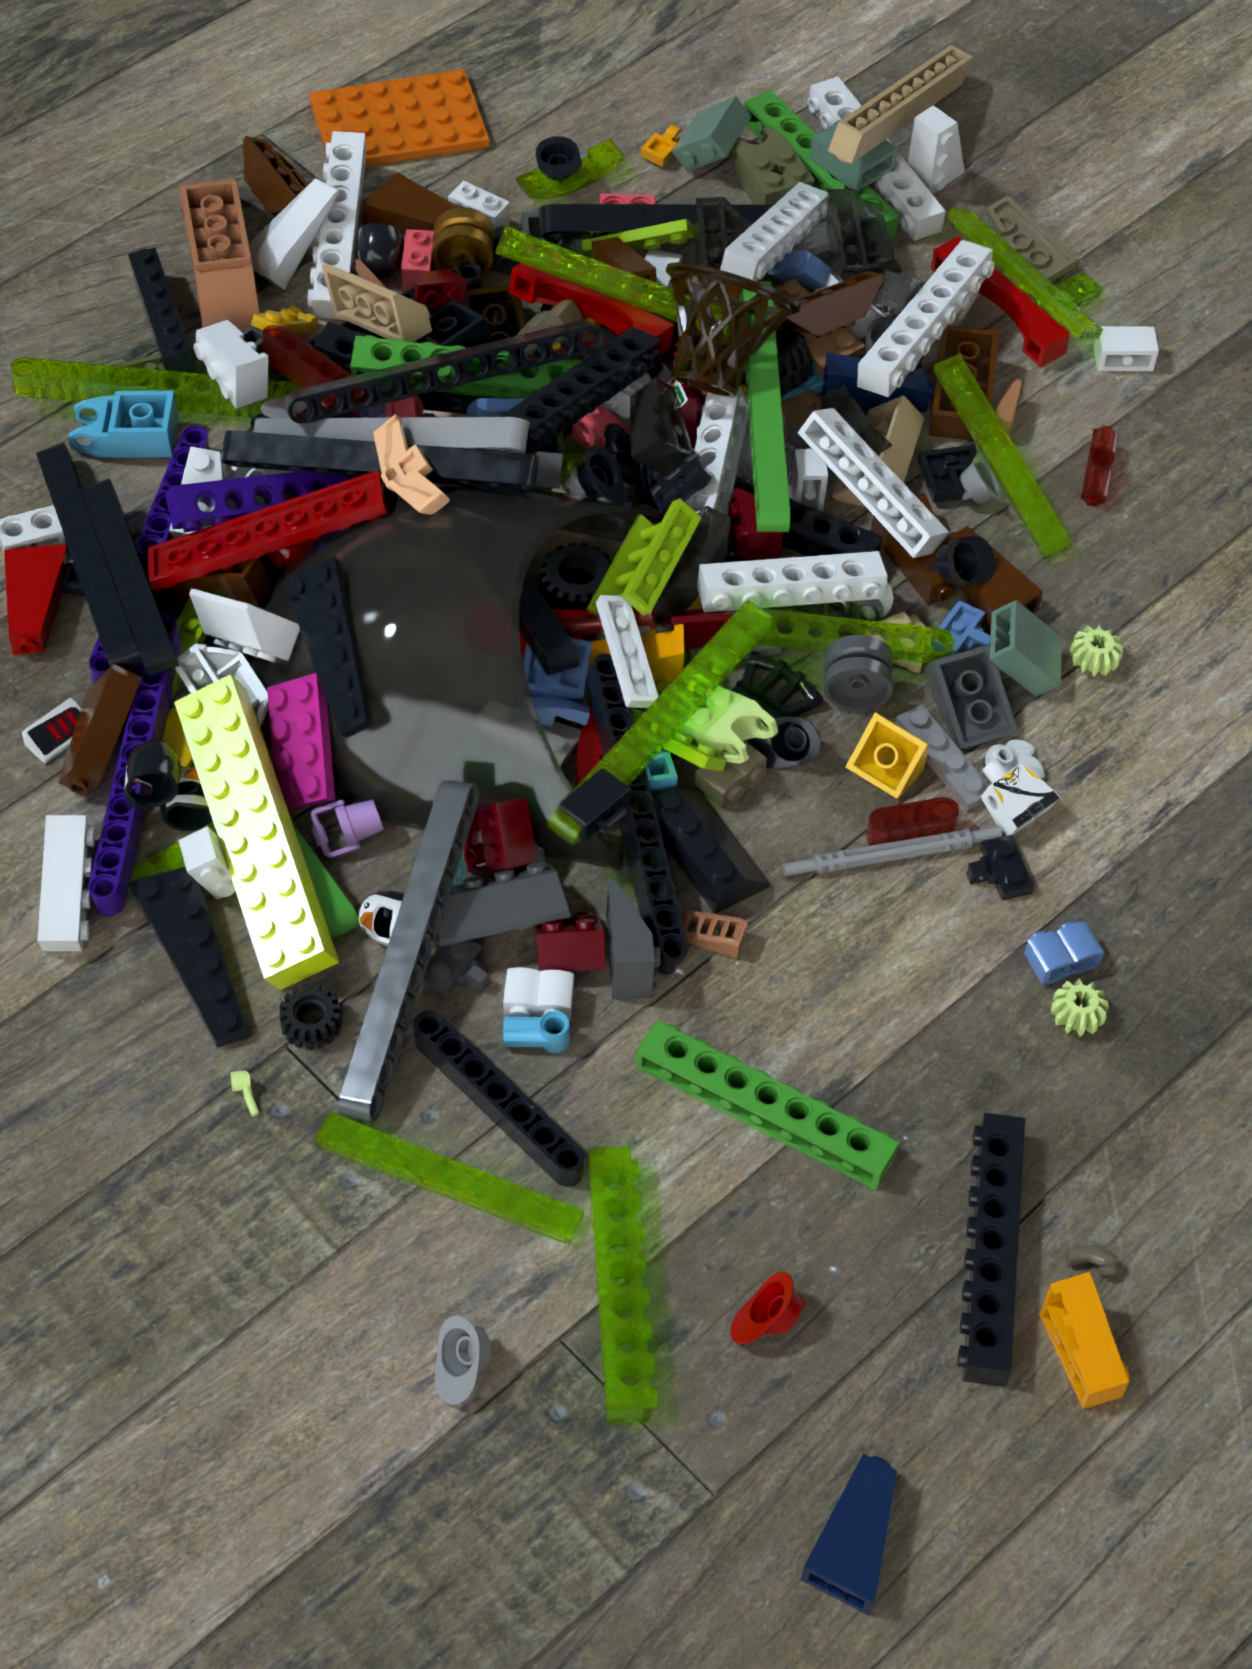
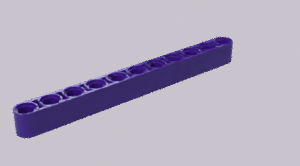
M199 425L188 426L182 431L136 543L147 577L148 547L174 539L169 531L171 519L165 494L173 485H181L190 447L210 450L208 433L205 428ZM99 637L89 659L93 684L110 668Z
M162 615L176 656L179 657L181 655L180 650L183 639L178 624L172 616ZM144 665L139 668L138 676L141 677V681L130 707L89 881V893L98 913L102 916H115L125 906L147 808L142 809L131 806L125 797L124 786L127 760L130 753L140 744L146 743L151 739H163L173 694L172 686L176 673L175 668L151 678ZM133 781L132 788L137 794L141 796L150 795L152 788L150 785L143 782Z

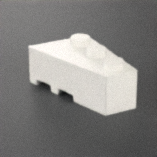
M934 105L914 118L908 156L909 166L932 194L942 190L948 183L965 172L958 123Z
M225 320L196 330V343H194L193 348L198 360H203L207 366L211 379H216L220 385L224 398L229 399L237 409L268 398V355L265 353L258 354L255 351L256 345L252 341L246 343L243 340L244 334L229 320Z
M190 447L181 484L226 480V464L221 462V453L219 451ZM198 502L200 510L208 513L207 506L202 502ZM172 523L170 525L169 531L174 539L193 533L184 532L183 528L173 530ZM212 525L202 526V529L210 527Z

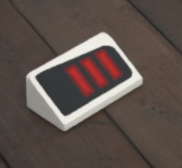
M69 698L22 732L25 746L43 763L46 764L70 746L81 711L79 705L72 698Z

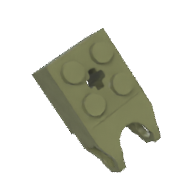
M771 127L763 128V143L750 144L738 137L730 150L734 162V171L740 178V185L754 205L774 206L799 182L814 187L815 179L783 135Z

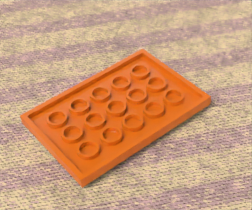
M464 69L309 92V102L325 154L326 143H331L332 131L365 133V167L489 148V137Z

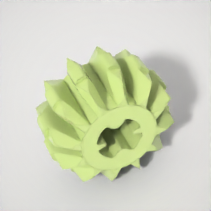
M1100 624L1095 630L1086 626L1083 632H1077L1071 644L1070 656L1073 657V665L1081 666V673L1086 671L1092 672L1093 677L1098 672L1107 676L1110 670H1116L1123 655L1120 636H1112V628L1104 631L1101 629Z
M1080 978L1075 982V985L1066 981L1062 989H1058L1053 996L1054 1002L1051 1006V1014L1056 1016V1025H1066V1034L1072 1030H1076L1079 1037L1085 1033V1030L1094 1034L1098 1026H1102L1107 1018L1106 1013L1109 1008V1001L1104 1000V990H1094L1093 982L1088 984V986L1083 985Z

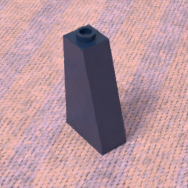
M826 353L821 390L822 404L826 409L834 408L839 414H860L904 395L919 412L927 411L928 400L933 399V383H928L925 370L914 369V371H910L904 378L901 387L896 388L889 397L857 387L858 363L861 361V358Z
M863 1453L804 1565L801 1580L869 1616L877 1592L897 1470L891 1468V1465L886 1460L877 1456L870 1457Z

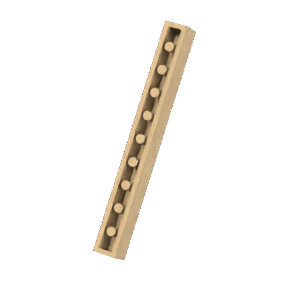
M952 45L948 46L840 120L828 151L836 155V158L842 162L854 163L914 120L916 116L963 84L973 56Z

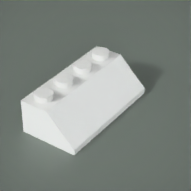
M191 588L189 595L204 634L214 637V644L275 663L276 658L289 661L300 631L297 623L247 603Z

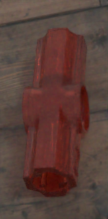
M1102 425L1100 428L1093 429L1080 498L1088 506L1097 507L1100 504H1105L1107 500L1118 433L1109 426Z

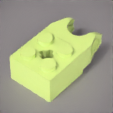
M699 677L657 712L658 720L671 726L669 731L673 733L679 731L688 734L694 738L693 743L697 745L704 743L716 748V754L727 759L726 762L740 764L750 758L746 753L747 745L743 743L745 740L751 738L766 739L778 733L775 719L764 711L756 701Z

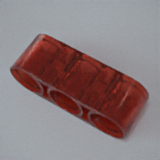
M939 797L875 809L869 816L866 841L869 845L955 831L959 806L953 799Z

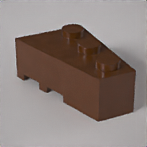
M258 558L237 563L228 569H219L207 573L198 579H189L177 583L175 588L184 604L191 598L189 593L192 588L250 605H259L271 588L272 583Z

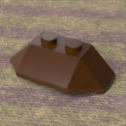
M245 136L243 140L244 180L252 189L251 192L262 202L264 209L268 213L277 216L308 184L280 153L273 150L272 145L267 140Z
M866 271L850 279L798 298L796 301L801 305L800 311L789 315L784 322L804 333L815 335L816 338L826 337L832 333L831 330L838 327H851L856 324V320L866 317L884 280L883 275Z

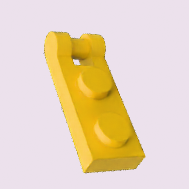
M291 305L288 309H281L278 312L267 310L266 313L254 314L251 325L274 337L312 332L317 326L318 317L310 313L304 314L300 308Z

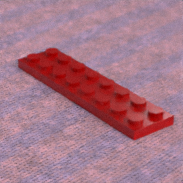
M379 470L148 547V583L153 591L162 588L168 589L177 583L189 579H198L207 573L219 569H228L237 563L249 559H258L266 553L278 549L284 550L293 544L308 539L314 540L323 534L335 530H344L353 524L365 520H374L387 513L384 483Z

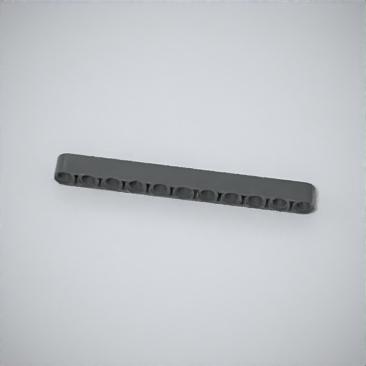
M443 780L438 787L340 1093L338 1110L341 1116L375 1122L381 1114L478 806L479 788L476 784Z

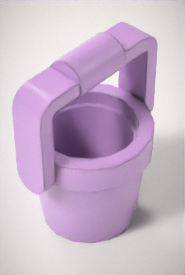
M339 800L316 808L311 812V819L314 825L311 831L317 847H322L326 858L334 859L361 849L359 841L384 830L374 800L344 806V800ZM335 809L348 847L330 852L329 840L324 825L320 824L318 815Z

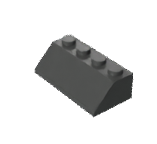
M535 862L527 865V869L514 872L513 869H504L495 872L494 877L482 879L481 876H473L464 879L463 884L454 885L451 888L436 940L441 946L570 917V911L557 871L550 864L546 865L545 862Z

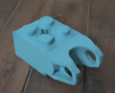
M115 391L114 396H99L83 400L74 405L76 421L87 426H81L69 433L68 440L71 449L99 458L172 457L179 420L174 391ZM91 409L96 415L88 417L83 415L81 410ZM84 437L91 439L92 442L83 445L78 443L75 438Z

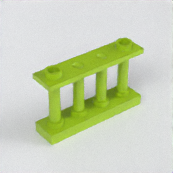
M680 498L672 501L661 523L653 525L642 514L638 515L586 610L601 621L596 601L600 595L621 596L643 616L650 614L702 517Z

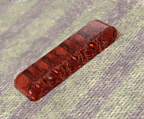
M278 325L267 326L263 329L262 353L268 355V364L301 388L353 376L288 329ZM362 387L354 388L351 392V398H360ZM325 395L322 403L326 406L331 405L335 401V395ZM357 410V411H353V412H349V413H345V414H341V415H342V416H354V415H357L361 410Z

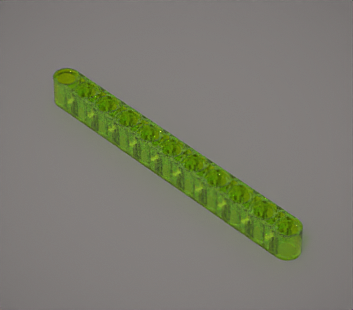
M29 357L17 358L10 365L12 390L15 394L22 397L81 402L99 396H114L115 391H174L178 411L251 418L262 413L261 405L270 399L286 397L294 390L317 385L268 380V398L236 409L229 399L224 398L220 385L216 379H211L209 374ZM327 394V396L332 400V394Z
M747 600L573 791L601 768H604L629 786L761 640L771 627L774 617L750 600ZM558 806L548 820L547 827L574 846L582 839L578 836L582 828Z

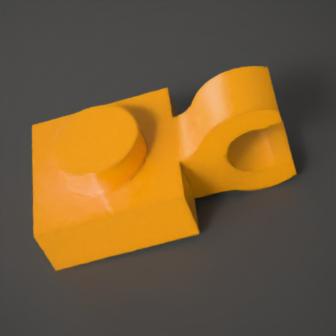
M671 124L663 135L655 132L641 147L640 156L664 167L674 156L672 150L680 140L677 135L681 132V128Z

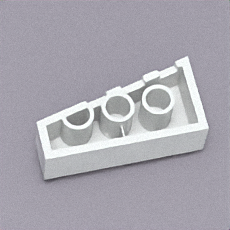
M46 815L37 939L42 951H83L84 940H89V921L86 920L87 909L91 908L89 881L93 869L92 858L95 845V828L90 827L86 815Z

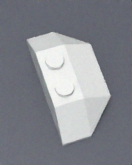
M196 643L177 657L180 666L175 669L190 693L231 674L247 689L259 727L261 726L269 708L267 690L242 652L207 647L206 645Z

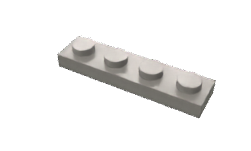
M923 704L898 715L895 724L929 744L926 758L927 764L966 812L984 804L981 795L989 787L988 783Z

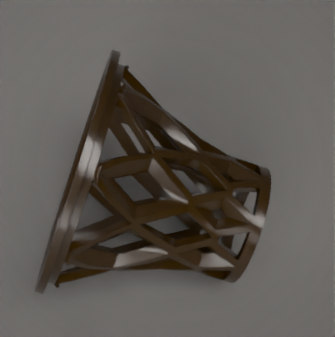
M674 262L667 264L666 272L671 277L669 281L672 283L677 305L679 334L677 354L670 377L679 383L704 392L724 397H736L743 374L751 358L789 315L800 311V303L777 289L730 272L690 263ZM688 275L714 281L708 288L691 282ZM726 283L756 293V295L749 301L728 296ZM686 289L690 296V301L688 305H686L685 302ZM770 299L784 308L768 306V300ZM712 300L720 302L723 310V315L717 322L710 308ZM748 311L755 312L753 325L751 327L749 322ZM697 318L699 320L700 327L702 330L700 335L696 325ZM729 324V342L725 344L723 328ZM715 338H716L717 350H718V352H717L716 354H715V349H714V344H713V340H714ZM716 367L717 372L714 374L713 368ZM693 380L706 383L707 385H704V384L695 382V381H693Z

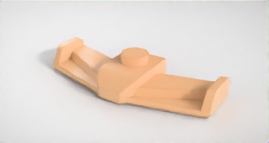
M397 414L373 431L382 472L381 478L389 490L395 491L419 513L433 515L450 501L440 489L425 478L433 469L418 446L413 445L408 449L403 430V421Z

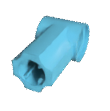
M548 1011L542 1017L504 1016V1047H543L545 1051L557 1054L565 1051L570 1045L569 1019L561 1011ZM553 1030L561 1031V1032L558 1033V1034H550V1033H549L550 1031H553Z

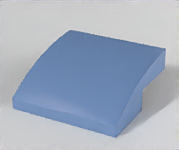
M479 398L467 407L466 414L471 417H500L525 399Z
M570 637L579 656V667L551 676L546 675L526 643L517 692L534 696L565 699L582 698L592 642Z
M526 694L521 695L519 700L521 717L552 727L555 716L586 726L590 715L587 700L583 697L565 699Z

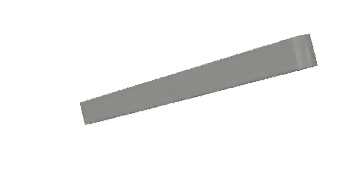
M516 417L401 418L407 444L525 453L530 422L525 419ZM290 418L255 419L253 432L374 441L373 431L390 418H325L305 424H298Z

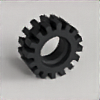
M303 984V991H300L297 986L292 989L293 996L287 993L284 996L285 1002L281 1001L279 1011L281 1030L283 1035L286 1034V1040L289 1043L294 1040L295 1047L301 1048L302 1044L305 1043L306 1050H312V1044L317 1043V1047L320 1049L324 1047V1040L330 1044L333 1042V1035L338 1036L340 1033L339 1027L342 1026L340 1003H338L337 996L335 994L331 995V990L327 987L322 992L321 985L315 984L314 990H312L309 984ZM315 1009L321 1011L324 1017L315 1024H304L298 1020V1015L305 1010Z

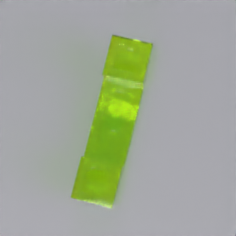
M609 139L587 148V157L581 159V169L570 178L563 180L562 183L548 179L539 168L516 177V182L528 198L549 199L578 191L601 179L624 160V155L613 141Z

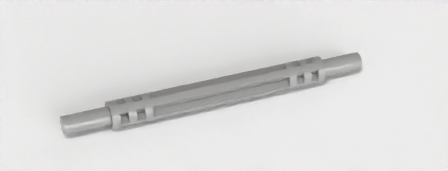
M1000 827L976 831L963 829L813 855V859L783 863L782 869L784 876L813 871L816 874L966 849L971 848L972 844L1001 838L1002 831Z

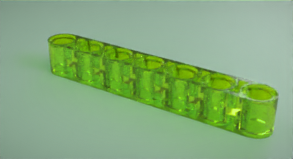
M760 608L747 610L742 616L739 628L741 638L750 644L826 652L828 646L840 638L838 633L842 631L850 632L852 635L871 636L877 634L890 647L893 659L930 663L933 660L949 656L954 645L952 634L942 628ZM750 621H755L761 625L762 629L752 631L746 624ZM785 624L791 627L793 632L786 635L781 634L777 627ZM818 628L822 631L823 636L814 638L809 635L808 630ZM909 638L914 642L915 646L912 648L904 647L900 639ZM931 642H941L946 650L936 651L932 648Z

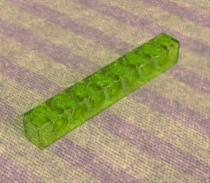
M631 1146L589 1148L588 1176L606 1424L650 1422L651 1409L658 1408L657 1387L650 1386L649 1375L655 1374L654 1352L647 1353L646 1341H652L651 1319H644V1308H649L648 1286H642L641 1275H647L646 1254H639L638 1243H644L643 1222H637L636 1211H641V1191L634 1190L633 1180H639L638 1159H631ZM617 1183L622 1187L619 1189H612L607 1185ZM621 1215L625 1219L617 1221L611 1219L610 1216ZM622 1246L627 1251L618 1253L612 1250V1248ZM619 1278L627 1279L630 1283L627 1285H619L614 1281ZM620 1311H628L633 1316L630 1318H621L617 1315V1313ZM630 1344L636 1349L626 1352L621 1350L619 1346ZM627 1377H631L636 1379L639 1383L633 1386L625 1385L621 1380Z

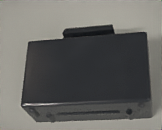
M601 768L558 804V821L585 841L601 828L603 831L608 832L627 816L626 807L630 805L631 788L607 770Z

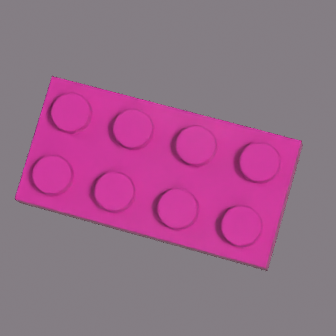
M317 673L267 687L273 768L288 812L335 800L327 699Z

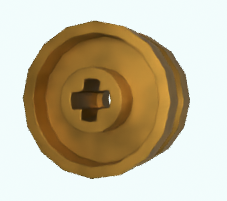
M458 207L441 214L434 224L432 261L437 270L451 269L463 262H475L481 267L482 275L487 273L493 264L495 227L491 219L481 211L472 208Z

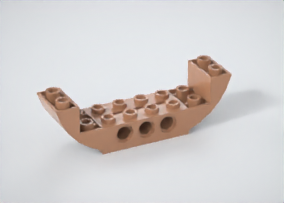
M234 177L178 183L179 200L187 232L202 328L229 320L242 332L251 325L253 315L259 314V307L237 181Z

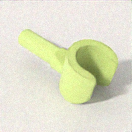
M247 1071L231 1072L232 1092L243 1091L251 1116L259 1115L258 1107L252 1095L249 1073Z

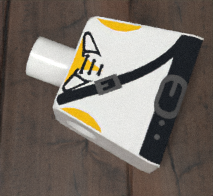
M995 759L982 770L992 782L981 795L982 801L996 825L1001 828L1003 837L1015 835L1049 811L1060 799V796L1025 764L1021 763L1007 772L999 760Z

